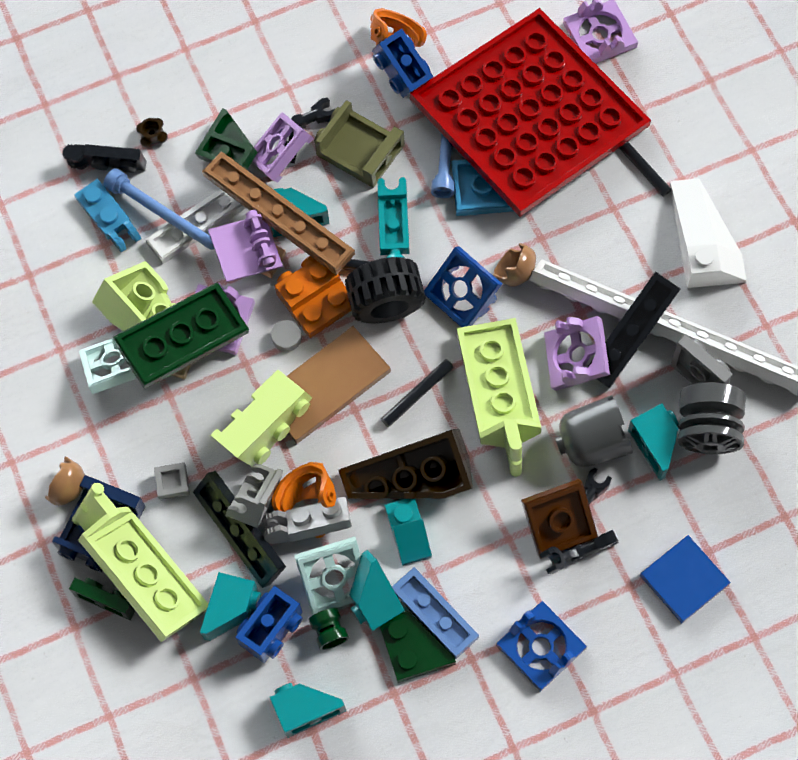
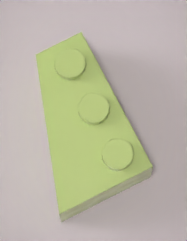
M279 370L272 374L251 395V398L254 400L243 412L237 408L231 414V418L234 420L222 432L216 429L210 435L235 457L251 467L255 464H263L271 454L270 449L277 441H281L287 436L291 423L296 417H301L310 406L309 401L312 397Z

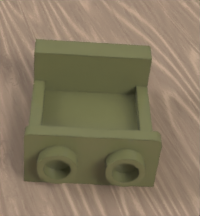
M347 100L341 107H337L333 111L328 125L325 128H321L314 139L316 155L372 188L375 187L378 179L383 176L405 146L404 131L394 126L389 132L352 110V103Z

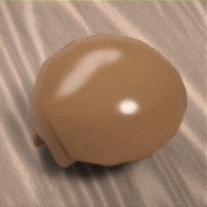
M522 243L518 244L521 248L519 251L509 249L493 272L495 278L510 287L519 286L529 280L536 265L535 252L529 246Z
M66 456L64 457V463L61 462L59 465L60 471L54 476L49 485L48 496H45L46 500L57 506L68 504L82 492L80 484L85 476L82 467Z

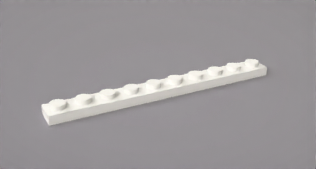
M542 259L534 268L530 281L537 283L542 289L556 291L571 301H580L591 306L599 313H608L618 317L620 320L635 301L633 297ZM666 311L650 332L654 336H663L670 339L676 344L686 334L692 340H699L712 357L731 365L733 369L758 376L765 383L777 384L798 396V366Z

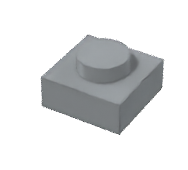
M184 462L154 467L159 500L190 495L187 469Z

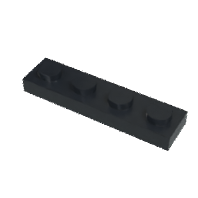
M655 271L605 341L610 375L597 378V380L608 388L612 387L681 290Z
M217 471L207 473L194 489L193 494L262 588L270 586L286 568L285 564L272 546L264 540V536L258 528L225 516L235 496Z

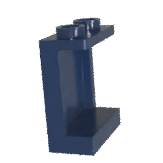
M85 475L80 484L83 493L60 538L54 536L52 543L58 549L57 553L60 556L74 561L76 557L86 561L85 565L102 573L103 570L78 541L82 533L85 532L84 529L72 521L73 515L83 502L88 491L94 483L102 484L104 487L103 492L116 508L129 507L138 519H140L146 506L141 497Z

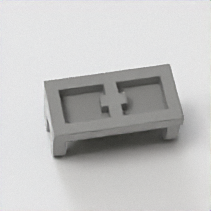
M261 464L253 465L251 470L262 474L264 479L259 480L253 476H246L244 483L228 507L225 515L256 528L260 525L271 505L272 496L283 474L281 469L274 470Z

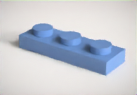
M415 567L392 586L398 599L455 659L479 639V634Z

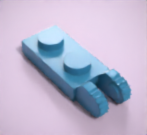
M98 179L74 194L78 203L108 240L110 239L120 252L127 249L123 239L118 236V233L125 229L135 242L142 239L131 223L130 218Z

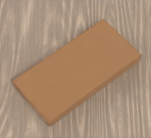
M354 326L287 375L289 379L312 397L309 401L310 406L301 417H296L290 425L288 434L296 444L391 372L389 365Z

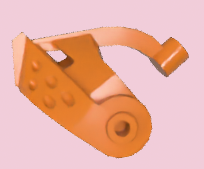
M384 8L374 10L371 15L370 40L375 41L376 46L400 29H403L405 34L411 38L415 47L424 45L427 37L426 30L415 20ZM388 27H392L394 29L393 33L388 32Z
M308 462L288 473L279 482L272 496L274 511L286 512L291 510L296 503L305 499H318V503L321 502L323 507H333L336 503L335 486L323 463ZM313 477H316V481L314 483L307 486L306 488L303 487V484L306 481L310 480ZM325 534L319 535V536H315V538H321V537H323Z

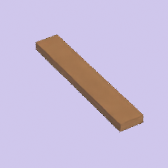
M222 151L202 171L205 178L249 211L256 210L257 214H261L262 220L335 275L355 255V250Z

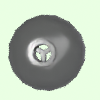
M612 395L564 414L560 420V436L555 437L561 455L567 453L571 462L577 466L588 467L633 453L630 439L625 437L621 427L625 425L622 415Z

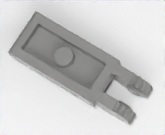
M346 496L336 498V503L333 507L325 508L320 502L287 510L286 512L272 511V513L265 514L262 519L264 528H267L264 532V540L271 544L290 540L294 542L352 527Z

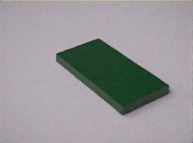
M216 282L113 336V342L145 390L249 333V328L219 283Z

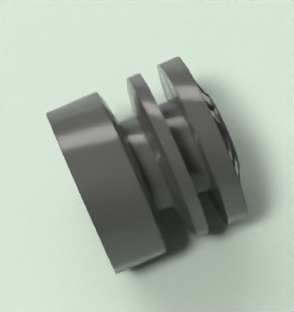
M715 382L696 383L684 387L680 392L679 412L684 418L679 421L678 425L680 429L678 434L679 445L686 450L703 454H726L742 449L744 446V436L742 433L745 430V425L740 419L745 415L746 395L744 391L736 386Z

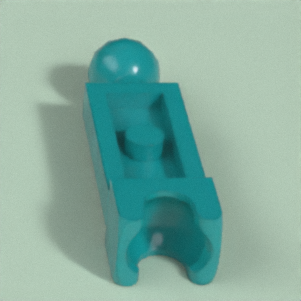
M401 177L397 188L388 189L385 186V180L379 178L377 188L380 255H388L386 258H405L401 254H410L406 179Z

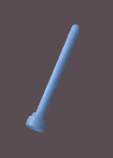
M441 134L439 170L432 180L431 194L437 198H450L454 195L455 182L450 175L452 144L443 134Z
M117 168L108 172L103 183L106 189L114 194H126L208 249H214L210 235L130 184L127 174Z

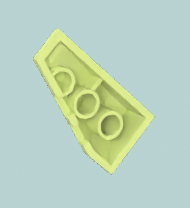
M146 261L105 278L92 301L110 323L122 331L176 304L171 303L167 295L168 287L164 280Z

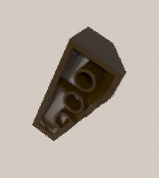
M451 429L338 469L348 499H444L473 489L469 455L460 429Z

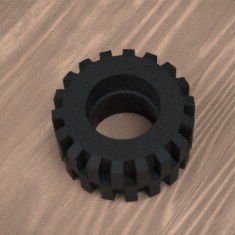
M403 257L377 259L354 269L345 279L352 315L355 317V320L363 323L395 321L412 314L425 303L426 297L418 266L411 259Z

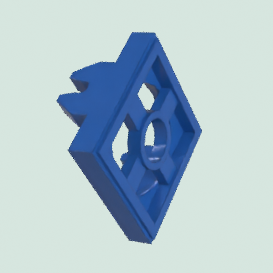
M460 246L454 247L430 281L424 293L426 297L460 327L472 326L478 317H482L490 310L488 306L496 302L497 297L495 294L502 283ZM459 266L469 268L463 277L456 278L451 274L453 271L458 270ZM477 275L482 283L481 299L472 292L473 287L471 283ZM458 280H462L467 285V293L464 297H459L454 292V285ZM445 283L449 284L450 296L447 300L443 292V284ZM467 300L474 308L462 311L455 309L454 306L458 301Z
M543 601L533 610L525 612L522 618L512 625L509 632L496 643V646L540 692L587 648L581 639ZM543 622L553 625L554 628L547 635L536 634L529 625ZM520 634L529 641V652L522 658L517 647ZM562 635L566 648L564 655L560 659L553 652V642ZM543 638L550 643L551 649L549 653L542 656L534 653L532 643L536 639ZM535 659H546L552 667L540 670L529 665Z

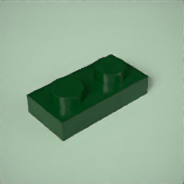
M74 578L69 590L75 597L131 621L135 610L120 591L114 590L111 594L102 590L103 585L93 579L86 578L85 581Z

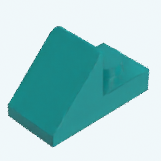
M403 499L386 504L385 510L402 566L431 558L432 553L424 521L420 516L416 500Z

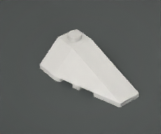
M700 179L670 181L687 288L746 283L742 254Z

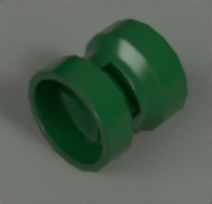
M338 608L322 610L308 619L312 630L317 632L318 637L316 641L320 650L334 648L349 639L346 628L341 627V616Z

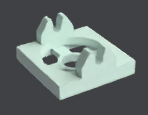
M113 338L79 351L87 383L92 394L136 379L130 367L121 370L120 366L125 362V359L114 344ZM112 356H120L114 363H105ZM105 368L111 370L112 373L100 377L95 374V371Z
M355 536L294 555L312 615L328 608H338L353 603L349 596L350 591L344 594L342 587L346 584L348 578L355 576L361 558ZM332 554L344 555L353 561L355 565L342 568L340 565L335 564ZM323 557L326 568L323 570L322 575L310 579L313 565ZM331 570H339L343 574L342 581L337 585H330L325 581L326 574ZM325 586L327 589L333 590L335 597L322 596L314 589Z

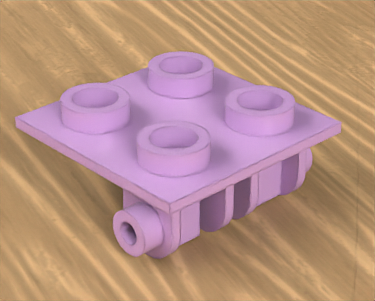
M256 210L247 212L245 220L208 229L226 283L283 267L269 226L262 220L261 214H257Z

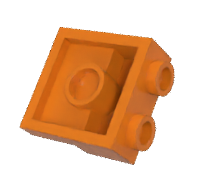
M309 256L302 262V268L294 273L291 271L284 272L278 277L277 284L274 286L278 298L307 336L312 338L351 312L346 286L341 281L339 273L335 275Z

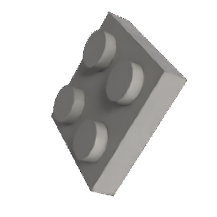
M685 334L678 341L671 366L692 384L706 382L730 383L733 374L730 372L728 365L724 361L712 357L699 340H692Z

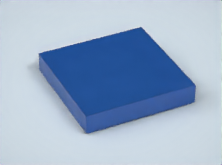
M689 535L640 574V577L681 624L731 583Z

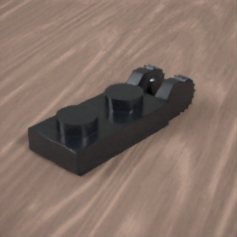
M68 144L67 146L65 145L62 151L64 159L74 169L83 170L89 165L98 170H107L108 167L119 168L127 173H134L136 170L145 171L147 161L140 149Z

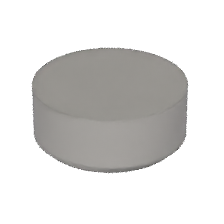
M291 320L278 322L271 331L273 344L281 351H292L301 343V330Z

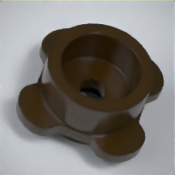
M147 118L137 125L136 130L141 135L140 143L143 147L148 148L154 143H164L167 141L168 135L163 131L164 123L162 119Z

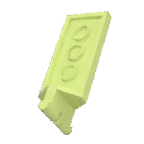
M516 318L457 328V336L480 443L505 448L510 474L515 477L520 476L522 473V443L541 434V424Z
M94 483L72 517L73 523L80 525L85 531L78 541L156 637L163 642L206 613L208 603L129 507L116 508L103 492V485Z

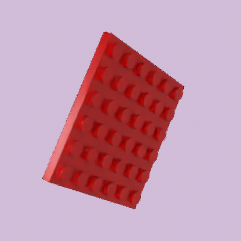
M538 8L410 92V100L519 217L644 131L651 123V119L541 8Z

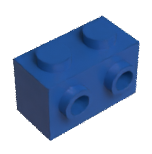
M403 29L380 42L372 50L375 64L380 70H385L390 78L389 84L396 94L400 93L402 98L434 77L428 64L420 57L413 41L405 34Z
M273 586L269 593L266 592L262 595L256 604L257 609L250 618H246L240 624L235 636L239 646L264 664L269 657L274 659L284 645L281 642L288 632L293 633L303 620L300 603L276 586Z

